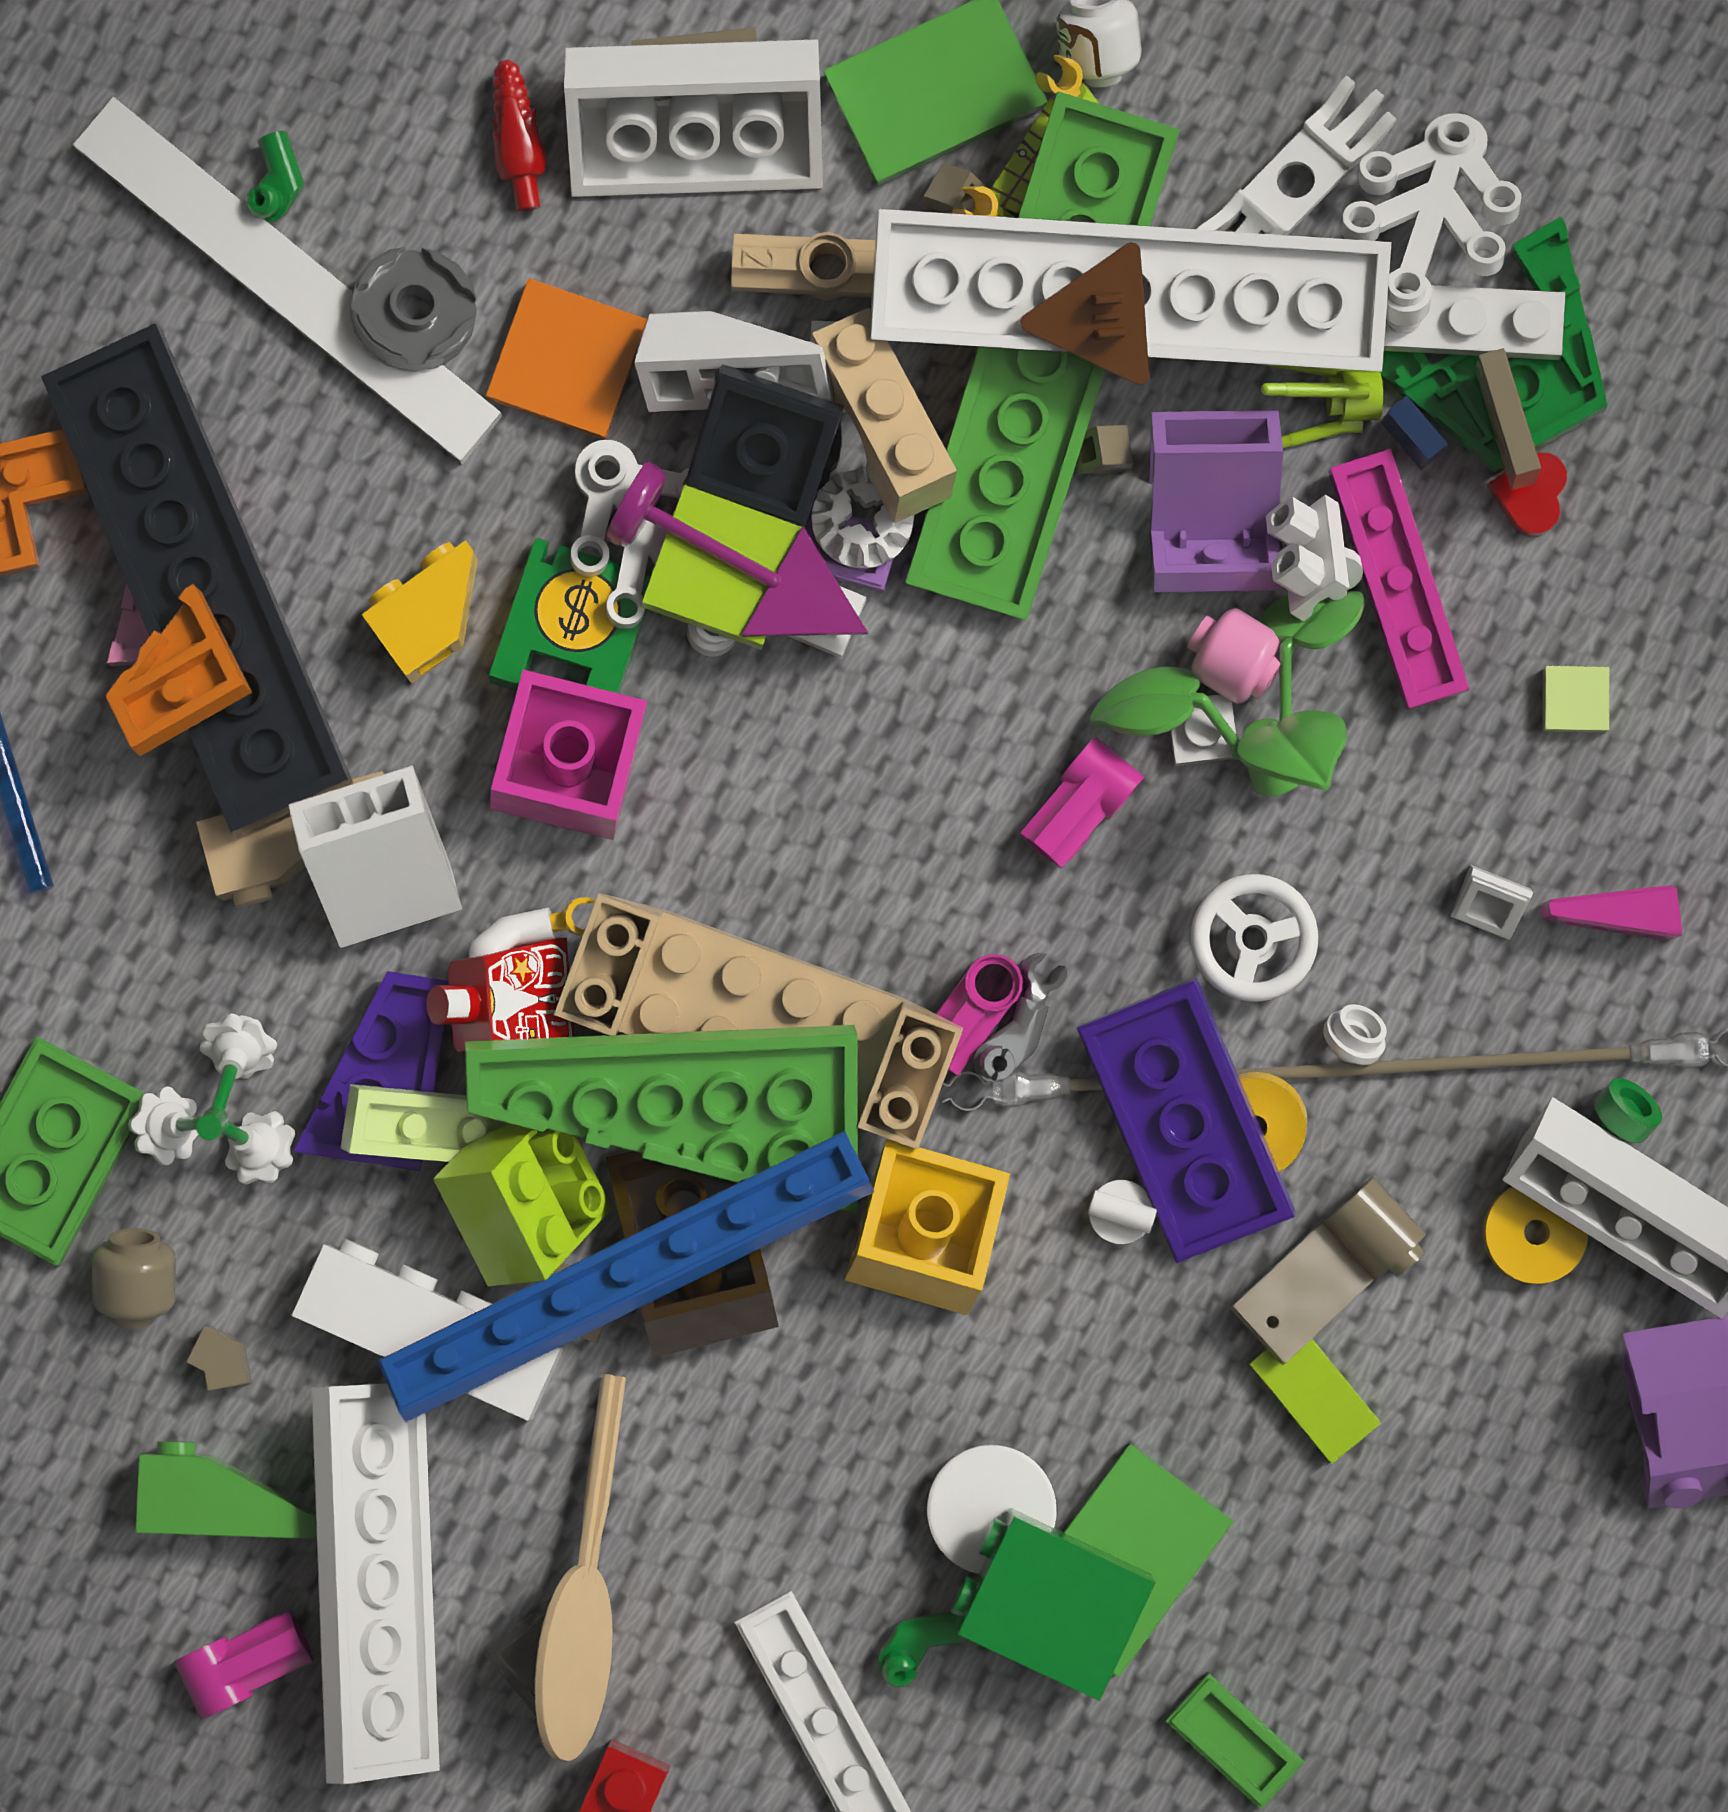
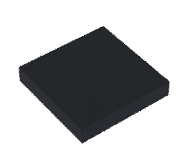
M722 365L684 485L805 526L844 406Z

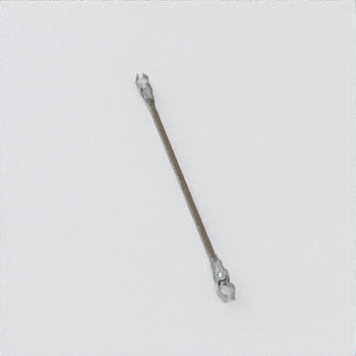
M1728 1028L1718 1032L1713 1041H1709L1707 1035L1699 1032H1679L1671 1038L1647 1039L1641 1043L1629 1044V1047L1376 1061L1368 1065L1339 1063L1236 1069L1238 1075L1248 1072H1263L1275 1075L1281 1079H1300L1630 1060V1063L1641 1062L1647 1065L1673 1064L1680 1068H1699L1708 1064L1709 1058L1712 1057L1722 1065L1728 1066L1718 1055H1709V1042L1716 1043L1722 1034L1728 1032ZM1014 1070L1003 1081L984 1082L976 1073L961 1072L960 1075L972 1074L977 1076L983 1084L992 1083L993 1097L984 1096L982 1101L972 1108H962L956 1105L952 1098H947L942 1103L951 1100L957 1108L970 1111L980 1107L986 1098H991L996 1105L1015 1107L1021 1106L1028 1101L1051 1100L1060 1095H1070L1072 1091L1102 1090L1097 1077L1069 1079V1076H1057L1051 1073L1025 1074ZM954 1076L950 1084L943 1083V1085L947 1087L951 1086L953 1081L959 1076Z

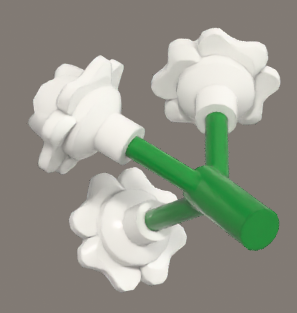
M231 1013L226 1015L222 1021L207 1023L203 1028L205 1039L200 1044V1051L212 1059L216 1070L221 1074L212 1106L202 1116L192 1117L197 1109L195 1101L181 1098L173 1088L166 1086L160 1088L156 1096L153 1093H147L140 1097L138 1112L129 1120L128 1126L131 1132L138 1135L134 1143L136 1151L152 1155L160 1165L164 1166L171 1164L175 1157L179 1159L190 1157L193 1140L198 1135L204 1140L211 1141L222 1134L228 1137L230 1145L225 1165L230 1170L238 1171L237 1178L239 1182L246 1185L256 1180L273 1183L278 1178L280 1170L288 1168L292 1164L293 1157L290 1146L295 1137V1130L289 1125H283V1116L276 1111L264 1116L256 1115L252 1112L247 1113L243 1117L242 1126L236 1127L228 1122L225 1108L235 1079H248L256 1071L272 1068L274 1062L272 1053L276 1050L277 1042L265 1034L258 1020Z

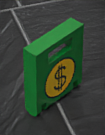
M535 538L489 673L490 683L517 691L522 670L529 671L532 653L590 670L591 673L587 686L620 694L648 609L644 610L643 618L636 626L629 629L615 627L607 618L606 605L608 597L617 588L621 564L608 560L607 567L601 574L594 577H585L578 574L571 565L570 555L572 548L560 545L554 563L550 565L544 563L548 553L549 541ZM579 551L577 554L579 560L588 566L596 565L602 559ZM645 572L641 592L643 598L652 576V573ZM621 598L613 605L615 613L623 618H630L638 611L635 602L628 598Z

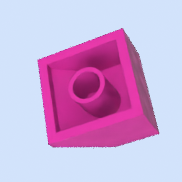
M522 670L491 786L490 809L614 840L630 780L647 701Z

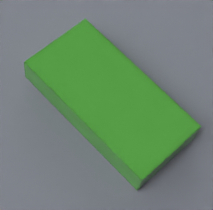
M1209 1672L1205 1674L1165 1719L1173 1729L1261 1810L1305 1762Z

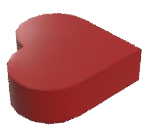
M1548 452L1537 453L1541 470L1535 484L1511 490L1505 471L1486 485L1513 527L1519 533L1528 537H1538L1546 534L1554 527L1560 516V503L1557 496L1566 485L1567 470L1564 463L1557 456Z

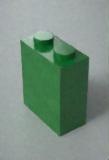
M1010 1508L1003 1522L996 1518L991 1521L982 1539L978 1554L985 1556L986 1560L976 1581L966 1577L955 1596L950 1613L959 1616L955 1623L957 1633L974 1643L1100 1701L1156 1582L1149 1572Z

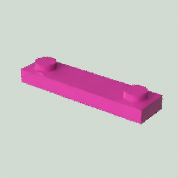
M1388 449L1331 467L1328 473L1353 550L1361 558L1362 577L1406 711L1466 693L1470 688L1392 450Z

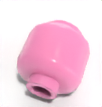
M1236 608L1226 611L1218 621L1206 616L1187 646L1189 650L1196 653L1192 663L1193 675L1199 677L1202 684L1236 704L1245 702L1250 696L1260 700L1277 676L1281 664L1278 653L1281 642L1274 631Z

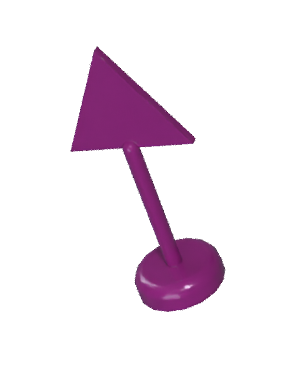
M648 461L642 466L611 521L605 536L606 540L617 546L627 547L633 543L646 522L649 521L768 586V590L743 632L742 637L868 635V631L804 527L799 532L778 572L775 573L656 508L655 505L663 491L666 477L658 466Z

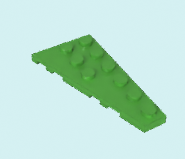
M855 1025L465 1042L466 1097L469 1113L542 1132L546 1129H552L583 1137L585 1143L609 1149L610 1145L637 1151L642 1153V1158L737 1183L844 1131L858 1157L857 1031ZM858 1200L841 1208V1210L858 1214Z

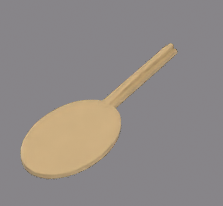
M609 1374L601 1376L584 1496L582 1538L578 1565L566 1572L552 1596L542 1628L536 1664L535 1705L540 1737L548 1754L552 1758L562 1761L575 1759L589 1743L603 1708L611 1667L613 1634L611 1604L606 1583L601 1573L597 1570L601 1537L609 1506L626 1378Z

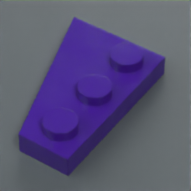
M391 971L386 972L293 1152L421 1171L423 1161L421 1159L348 1153L340 1147L350 1084L434 1092L444 1024H434L430 1020L426 1004L430 990L435 986L449 985L448 980Z

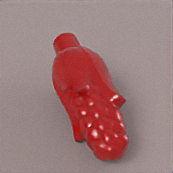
M503 60L494 69L495 77L492 83L495 89L493 98L495 101L494 112L496 113L495 118L491 119L494 128L492 135L495 146V167L500 179L512 182L516 211L536 210L541 208L536 177L543 175L546 165L545 151L539 138V127L536 124V109L530 107L531 101L527 97V87L524 85L525 80L520 74L518 64L512 60Z

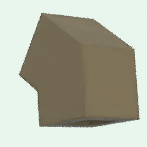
M943 162L924 195L923 204L938 213L952 214L953 209H965L973 213L975 201L970 194L964 193L962 188L966 186H986L972 172Z
M1127 425L1095 426L1087 429L1076 462L1078 474L1092 473V476L1131 470L1133 460Z
M204 1326L187 1363L205 1372L208 1391L252 1383L245 1343L211 1326Z

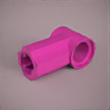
M1095 736L1059 780L1063 783L1021 831L1020 835L1047 860L1062 869L1087 842L1091 833L1104 818L1110 820L1145 776Z
M989 954L978 958L970 965L969 970L936 1012L937 1015L963 1027L949 1066V1070L957 1076L961 1074L977 1049L985 1042L1012 1004L1020 996L1023 978L1019 967L1011 959L997 954ZM989 964H999L1005 967L1012 977V988L1009 994L999 1001L983 999L977 993L975 987V978L978 971Z
M289 1611L283 1615L279 1614L230 1640L225 1636L175 1660L174 1663L200 1720H203L253 1696L252 1690L313 1662L314 1658L300 1624L293 1612Z

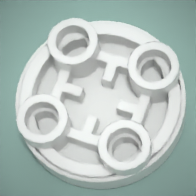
M981 1445L956 1454L938 1472L928 1495L927 1518L932 1536L947 1558L961 1568L979 1574L986 1557L978 1554V1550L994 1518L1003 1522L1009 1509L1013 1508L1054 1528L1056 1500L1046 1474L1027 1455L1006 1446Z

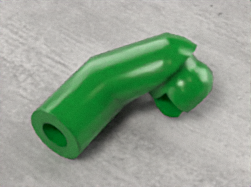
M946 1612L899 1621L879 1651L878 1668L884 1680L894 1687L908 1686L915 1680L917 1676L916 1670L930 1647L962 1643L961 1636L958 1635L955 1627L958 1616Z

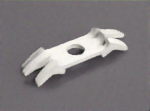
M1346 75L1325 104L1304 123L1303 129L1243 190L1240 189L1219 213L1196 230L1225 231L1235 224L1240 214L1243 213L1247 218L1236 232L1261 234L1263 231L1266 234L1288 235L1361 162L1365 155L1373 152L1395 124L1397 119L1387 112L1352 149L1349 148L1377 110L1384 95L1375 89L1344 121L1329 131L1327 128L1336 118L1355 87V82ZM1291 165H1302L1308 168L1315 179L1311 191L1299 198L1284 195L1277 185L1278 176L1283 169Z

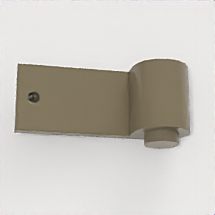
M1372 1177L1326 1217L1234 1303L1230 1309L1278 1362L1284 1365L1374 1279L1384 1274L1387 1270H1390L1397 1278L1409 1269L1425 1253L1418 1243L1426 1233L1378 1180Z

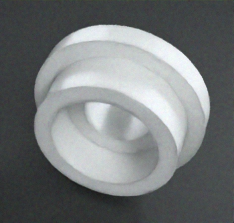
M1352 1004L1331 1014L1324 1025L1323 1033L1326 1042L1338 1058L1348 1063L1368 1065L1376 1062L1385 1049L1384 1038L1386 1037L1387 1030L1384 1022L1375 1012L1364 1006Z

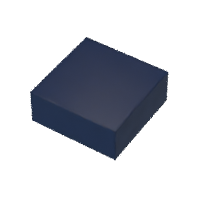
M1405 396L1387 411L1381 421V424L1421 470L1440 456L1448 445L1408 396Z

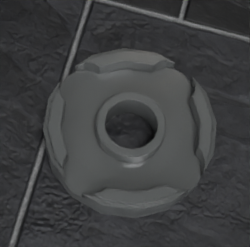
M406 247L389 249L370 260L356 278L350 305L354 332L369 353L390 366L413 371L439 367L458 356L472 336L477 312L473 283L459 264L438 251L422 248L421 252L415 250L405 251ZM406 296L420 297L430 306L431 313L423 319H410L399 311L397 302Z

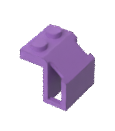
M1279 410L1151 412L1149 484H1152L1150 551L1154 592H1252L1281 590V585L1273 581L1271 568L1276 554L1280 552V544L1278 539L1267 533L1266 524L1267 514L1280 504L1283 445Z
M1724 1316L1722 1319L1717 1317L1623 1333L1621 1371L1645 1454L1642 1488L1647 1507L1654 1508L1667 1505L1670 1508L1676 1509L1686 1508L1698 1503L1702 1499L1728 1495V1316Z

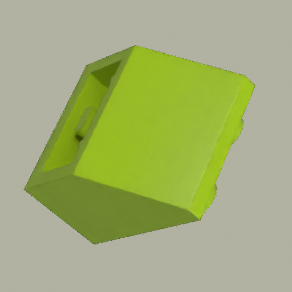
M508 1123L468 1143L433 1179L487 1286L546 1281L612 1209L577 1137L552 1129H546L542 1132Z

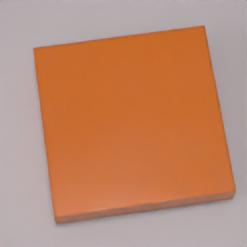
M528 278L486 394L487 400L599 439L607 440L633 368L648 319Z

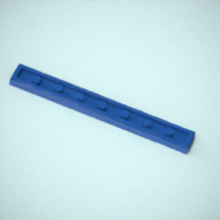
M844 1131L551 1275L546 1281H538L377 1360L399 1414L405 1422L410 1421L875 1191Z

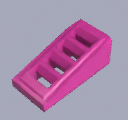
M1673 885L1556 898L1544 902L1543 906L1540 907L1542 919L1549 920L1551 923L1660 940L1676 939L1682 936L1677 887L1673 888Z

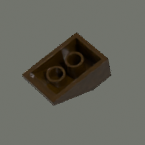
M637 1151L606 1157L625 1239L738 1184L734 1181L642 1158V1153ZM760 1248L641 1306L654 1358L779 1327Z

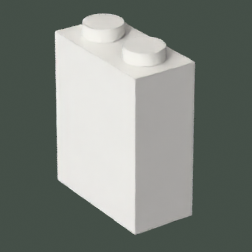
M413 765L289 804L299 851L340 948L462 910L448 856Z

